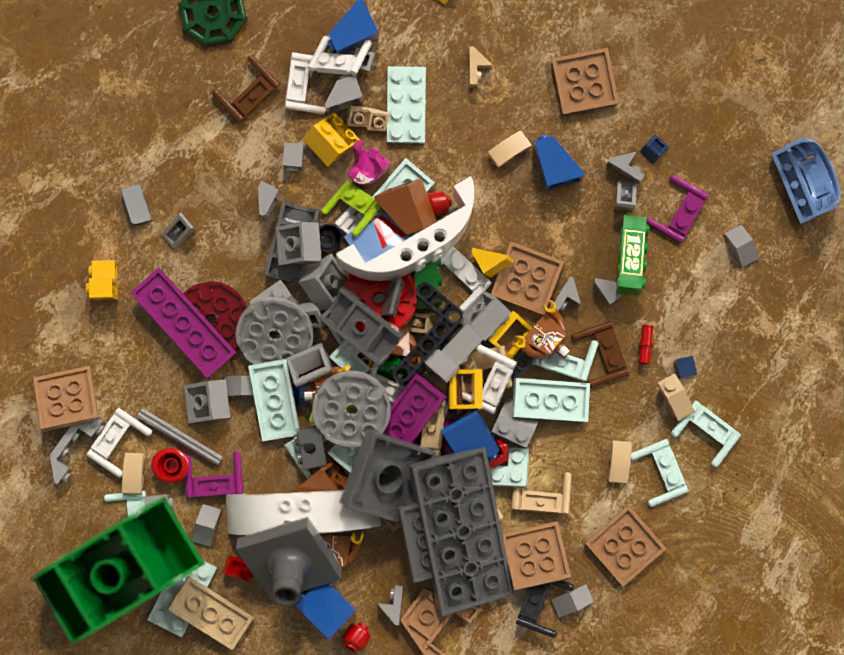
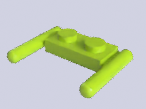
M346 181L321 209V213L327 215L338 201L342 200L364 216L351 232L354 237H357L382 207L373 197L349 181Z

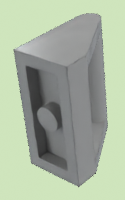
M261 181L258 187L259 213L264 220H267L276 206L281 193L279 189Z
M322 343L287 358L296 387L332 372L330 357ZM325 364V367H322L316 371H313L299 378L300 374H303L307 371H310L316 367Z

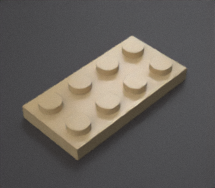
M190 576L187 577L167 607L169 611L231 650L234 649L254 618Z

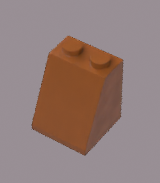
M422 178L389 188L374 196L376 202L407 235L411 233L416 235L437 222Z
M334 459L318 470L292 493L344 490L349 477Z

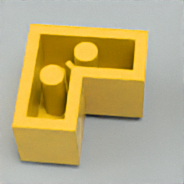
M115 260L92 261V266H89L88 269L89 277L92 278H89V283H86V294L95 301L118 300L117 262Z

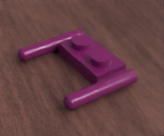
M672 175L670 181L687 190V195L668 227L650 217L647 218L646 224L681 244L709 194L678 176Z
M239 451L233 452L234 474L193 478L191 456L186 455L189 461V470L185 476L186 497L244 493L241 453Z

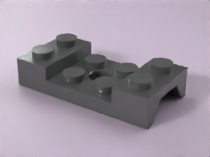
M282 201L276 227L299 222H318L321 211ZM275 229L264 275L299 284L300 279L306 272L307 263L293 265L278 264Z
M346 287L340 288L335 301L319 318L378 366L384 365L405 336L404 332L391 322L388 323ZM359 321L365 323L366 328L363 332L357 330L356 326Z

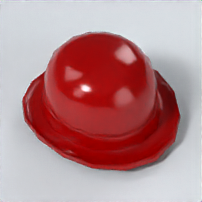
M165 448L153 456L151 470L159 480L166 483H176L187 475L189 461L182 451L175 448Z

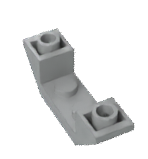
M103 419L73 425L67 430L50 454L53 478L56 484L66 483L71 476L69 472L72 468L59 459H64L70 451L69 445L72 442L75 443L81 435L79 431L82 430L91 437L99 436L105 428L103 426L105 423Z

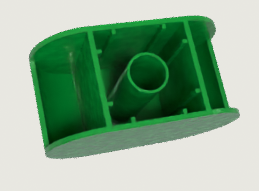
M164 496L116 523L29 579L37 585L70 640L68 644L71 647L206 563Z

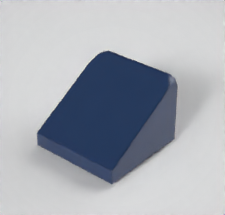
M654 135L640 150V153L654 164L669 146L657 135Z
M693 356L674 360L678 379L697 375Z
M292 386L295 405L310 406V401H305L303 390L311 389V387Z

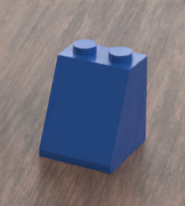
M357 0L328 34L330 40L327 43L331 53L347 55L355 51L356 48H361L366 39H369L371 42L379 40V32L364 0Z
M544 135L537 138L533 145V150L545 191L582 181L585 176L584 172L554 136Z
M478 410L441 430L454 453L485 447L488 461L498 456L497 452L500 449Z
M331 583L314 587L307 594L303 592L300 595L299 603L296 605L328 639L334 635L357 609Z

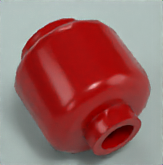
M443 191L427 194L435 217L446 215L449 212V207L452 206L449 195L447 196Z
M360 622L358 624H350L342 637L343 645L355 653L363 651L371 638L370 633L367 631L368 627Z

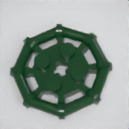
M182 0L177 6L180 10L183 33H187L202 43L204 47L224 42H233L238 31L248 20L243 0H197L194 5L189 4L191 0ZM235 1L238 14L232 13L231 3ZM211 7L218 10V13H215L213 17L211 14H207ZM187 10H193L194 20L189 22ZM230 20H237L228 32L226 26L229 25ZM198 25L206 30L204 36L193 28ZM222 30L224 35L210 37V33L213 31Z

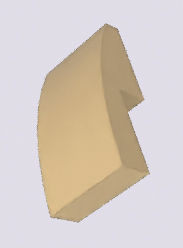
M349 106L346 124L347 126L366 127L367 130L386 131L389 113L372 108Z
M520 130L492 148L487 154L497 168H500L513 161L515 156L530 149L531 143Z
M612 440L609 456L610 467L607 478L609 482L628 483L631 463V442Z
M125 453L122 476L123 494L142 495L145 478L143 475L146 457L144 453Z

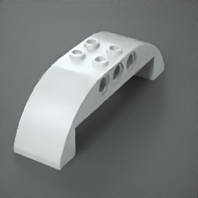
M471 176L456 184L453 188V198L458 204L459 210L367 263L363 261L354 244L336 254L339 267L362 279L386 281L403 277L414 270L419 272L426 267V263L430 261L436 262L441 259L442 254L451 249L460 240L470 222L474 203V184Z
M344 490L246 495V493L226 494L228 533L235 535H250L305 517H309L318 533L357 530L381 526V517L347 508L340 504L339 501Z

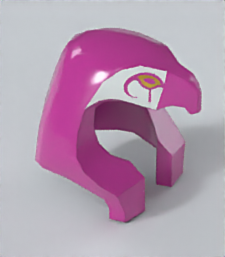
M356 140L352 146L354 167L349 169L348 177L355 184L371 187L385 174L391 162L386 157L379 155L378 149L372 147L370 151L362 148L364 142Z

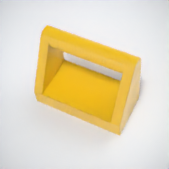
M512 311L508 320L500 325L495 334L488 339V342L494 347L501 346L497 341L515 320L527 329L522 337H525L532 327L517 313ZM512 347L509 352L506 351L507 358L512 360L520 351V347Z
M482 369L458 370L449 380V409H482ZM457 374L471 375V405H457Z

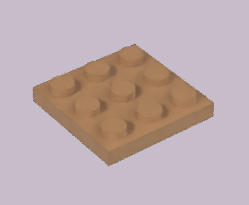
M608 48L551 59L562 115L619 104Z
M510 242L506 255L514 259L513 264L498 273L491 295L544 315L546 311L542 308V304L546 307L548 306V299L550 300L564 261Z
M90 366L33 378L39 424L42 432L99 420Z
M629 505L623 508L585 542L623 587L667 549Z
M558 521L502 534L514 591L571 579Z

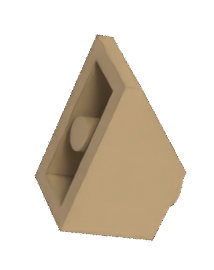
M414 313L411 320L404 327L408 328L409 332L425 335L440 317ZM439 328L436 334L443 336L444 328Z
M675 373L658 382L659 391L678 421L695 413L687 393Z

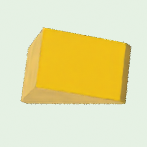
M472 248V253L483 274L490 278L513 264L514 259L508 255Z

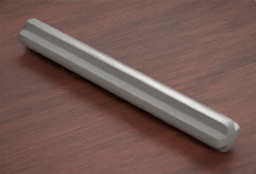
M141 409L137 417L213 464L219 465L223 458L221 455L147 410Z

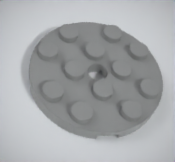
M270 297L260 299L249 305L238 320L236 341L244 354L243 356L252 364L287 359L311 348L313 343L314 331L309 316L299 305L284 298ZM277 330L280 336L273 338L270 336V332Z
M345 371L331 376L318 388L313 400V418L317 428H319L326 439L340 446H361L367 429L383 433L390 420L391 406L386 389L377 379L363 372ZM353 404L357 407V411L349 413L346 408Z

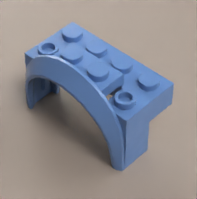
M803 137L771 153L800 224L839 209L838 204L841 193L836 173L825 151L816 141ZM812 155L815 156V157H812V158H810V159H808V160H805V161L801 162V160H803V159H805V158H807V157H810V156H812ZM801 169H802V171H803V173H804V175H805V177H806V180H807L808 185H809V187H810L811 193H810V191H809V189H808V186H807L806 181H805V179H804V177H803V174H802V172H801ZM829 192L828 195H825V196H823V197L817 199V197H819V196H821V195H824V194H826V193Z

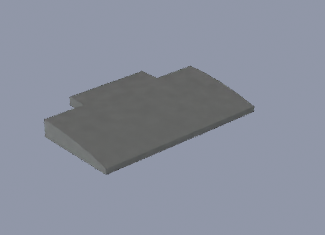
M486 448L471 449L408 465L415 503L397 507L412 582L417 583L431 578L437 612L442 616L513 595L514 592Z

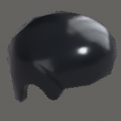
M331 223L319 227L321 252L327 254L335 252L342 245V231L337 225Z

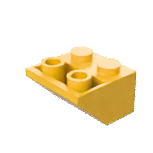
M335 112L315 124L303 138L305 143L327 167L344 156L352 148L356 140H360Z

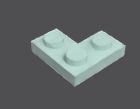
M345 339L329 356L341 368L349 365L351 368L348 371L367 373L371 369L357 357L360 351Z
M509 448L508 466L490 468L493 486L527 488L529 448Z

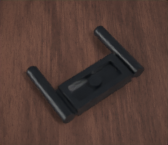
M564 580L528 588L515 624L555 638L557 636L555 630L536 623L551 584L568 591H573L574 584Z

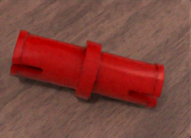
M642 325L641 341L638 344L640 346L638 363L640 364L651 363V348L654 347V343H652L653 325Z

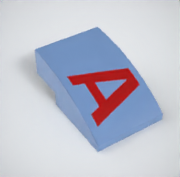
M386 211L377 214L357 237H354L350 232L344 238L350 246L354 244L363 261L367 263L414 236V233L407 235Z

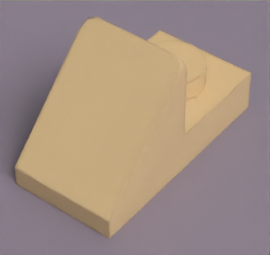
M473 46L469 47V88H477L478 82H481V71H477V69H492L493 66Z

